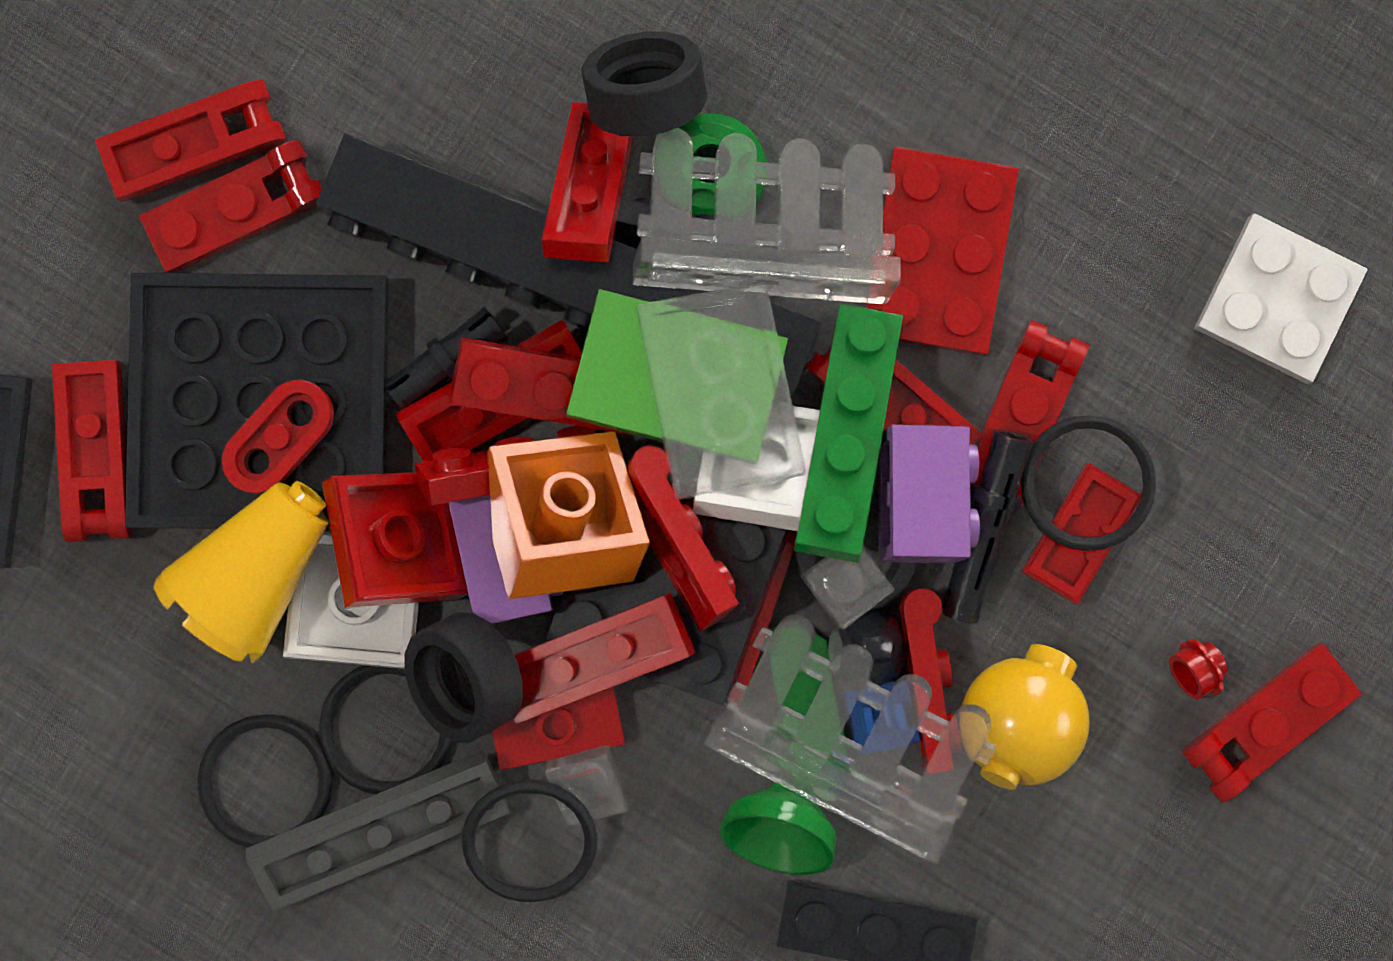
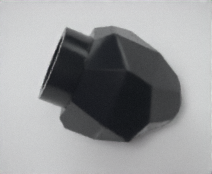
M877 608L840 617L830 634L828 655L836 673L848 679L865 676L879 686H882L900 673L908 649L897 620Z

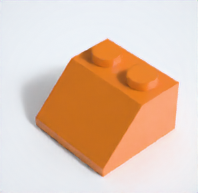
M615 431L489 448L488 467L493 545L509 600L634 581L649 545V539Z

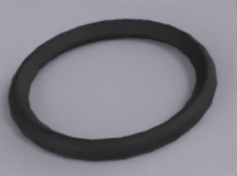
M1093 415L1075 416L1062 420L1041 433L1030 450L1020 480L1024 505L1037 528L1052 541L1067 548L1082 551L1104 550L1120 544L1132 536L1147 519L1154 503L1156 491L1155 468L1150 454L1141 440L1124 425L1109 418ZM1091 428L1106 431L1118 437L1129 446L1141 468L1143 488L1141 500L1136 511L1126 524L1104 536L1084 538L1073 536L1058 529L1046 518L1035 496L1034 476L1037 463L1051 442L1073 430Z
M362 665L343 676L329 692L323 704L319 721L320 743L327 761L339 777L352 787L365 793L376 795L441 768L451 749L452 741L440 734L438 746L429 762L423 769L411 777L400 781L378 782L368 780L350 769L338 754L333 740L332 723L340 699L350 687L370 676L394 674L405 677V669Z
M267 714L249 716L230 724L218 733L209 744L200 762L197 784L199 800L206 817L214 828L228 840L246 848L275 836L249 835L236 829L218 811L211 790L212 769L217 756L225 745L237 735L251 729H279L296 737L312 754L318 769V794L312 810L296 827L323 817L330 801L332 789L331 766L325 757L321 744L301 724L285 717Z
M541 780L509 782L489 791L476 802L468 814L462 830L463 854L466 864L474 877L491 892L518 902H541L557 898L569 892L584 879L591 869L597 853L598 834L594 820L586 806L570 791L557 784ZM521 793H538L553 797L564 803L574 812L581 823L584 833V850L575 869L563 880L539 889H520L495 879L484 868L478 858L475 848V833L479 821L485 812L498 801Z

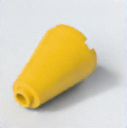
M295 481L291 487L281 482L276 483L160 573L153 587L159 601L167 610L176 601L189 615L181 625L213 650L238 662H242L249 654L251 663L257 662L265 652L328 525V520L322 513V510L326 507L325 501L302 482Z

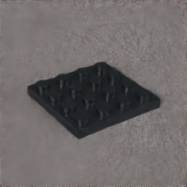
M131 273L125 528L218 529L262 494H252L239 490L229 482L223 471L222 454L228 441L270 394L283 383L292 380L308 381L324 390L333 404L334 419L326 436L283 483L291 487L295 481L302 482L325 501L322 483L331 476L386 474L387 389L384 384L387 379L389 278L381 275ZM306 402L295 405L291 412V419L296 426L308 424L313 416L312 407ZM257 450L250 455L248 466L252 473L261 474L268 468L269 456L264 450ZM325 507L322 510V513L326 516L328 520V525L325 531H331L327 508Z

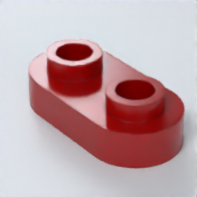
M304 380L288 381L277 387L226 444L222 454V467L229 482L239 490L252 494H263L276 483H283L326 436L332 426L334 408L327 393L315 384ZM306 402L312 407V419L304 426H296L291 419L292 409L295 405ZM257 450H264L269 456V466L261 474L252 473L248 466L250 455Z

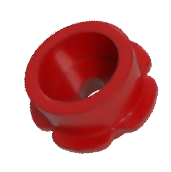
M1189 639L1181 643L1180 651L1169 658L1171 673L1179 687L1195 700H1199L1209 693L1215 696L1221 694L1224 690L1222 681L1224 680V675L1228 672L1227 663L1221 652L1209 642L1202 644L1195 639Z

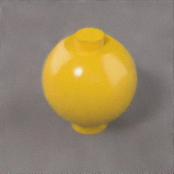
M1032 644L1024 659L1008 658L997 662L980 673L970 685L961 707V734L968 753L982 767L980 775L990 783L1008 790H1015L1018 784L1030 786L1046 783L1065 773L1081 755L1089 733V710L1083 692L1072 681L1077 664L1068 655L1046 645Z

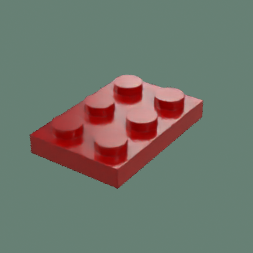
M894 146L866 309L903 315L899 342L979 356L988 355L1019 172L1018 167Z

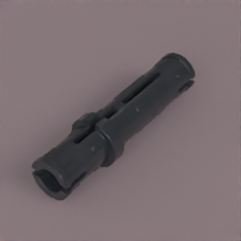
M994 429L980 481L973 483L970 490V498L974 500L971 509H976L979 515L980 532L978 544L975 548H971L970 558L954 563L952 575L942 602L943 615L964 623L976 624L979 622L983 600L997 561L1011 511H1018L1022 497L1017 492L1025 464L1034 444L1033 440L1024 435L1002 429Z

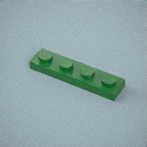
M840 304L794 546V551L859 563L903 315Z

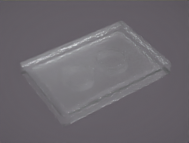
M766 281L637 305L636 311L675 500L803 476L806 473V467Z

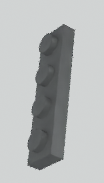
M482 750L246 848V862L272 912L461 834L466 818L476 802L489 791L501 785L485 751ZM507 798L498 801L488 809L479 821L478 826L509 814L510 809Z

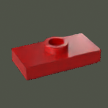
M1088 462L1084 464L1050 522L1058 529L1073 536L1084 538L1101 537L1116 531L1126 524L1140 502L1141 494ZM1043 533L1020 572L1072 604L1078 605L1112 547L1093 551L1071 549L1052 541Z
M614 686L518 724L512 719L492 731L499 770L626 744Z

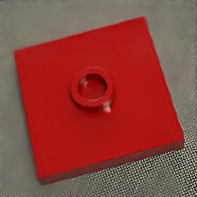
M416 472L331 476L322 483L345 608L457 600L468 594L449 502L431 506L417 487Z

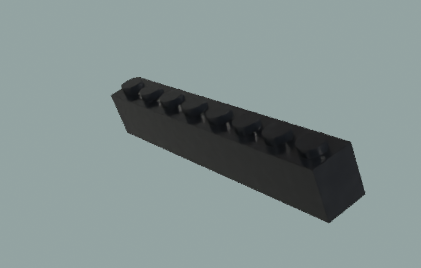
M346 133L343 135L316 201V205L323 213L330 216L327 226L341 233L363 240L367 230L389 239L386 249L390 252L417 263H422L425 254L447 262L448 265L445 273L454 278L480 287L485 277L507 286L504 294L506 298L532 309L539 310L543 301L566 310L563 318L564 321L587 331L589 330L598 291L601 289L787 337L788 341L773 403L777 402L779 395L788 399L793 397L822 324L819 321L615 240L612 242L609 262L544 258L542 236L547 213Z

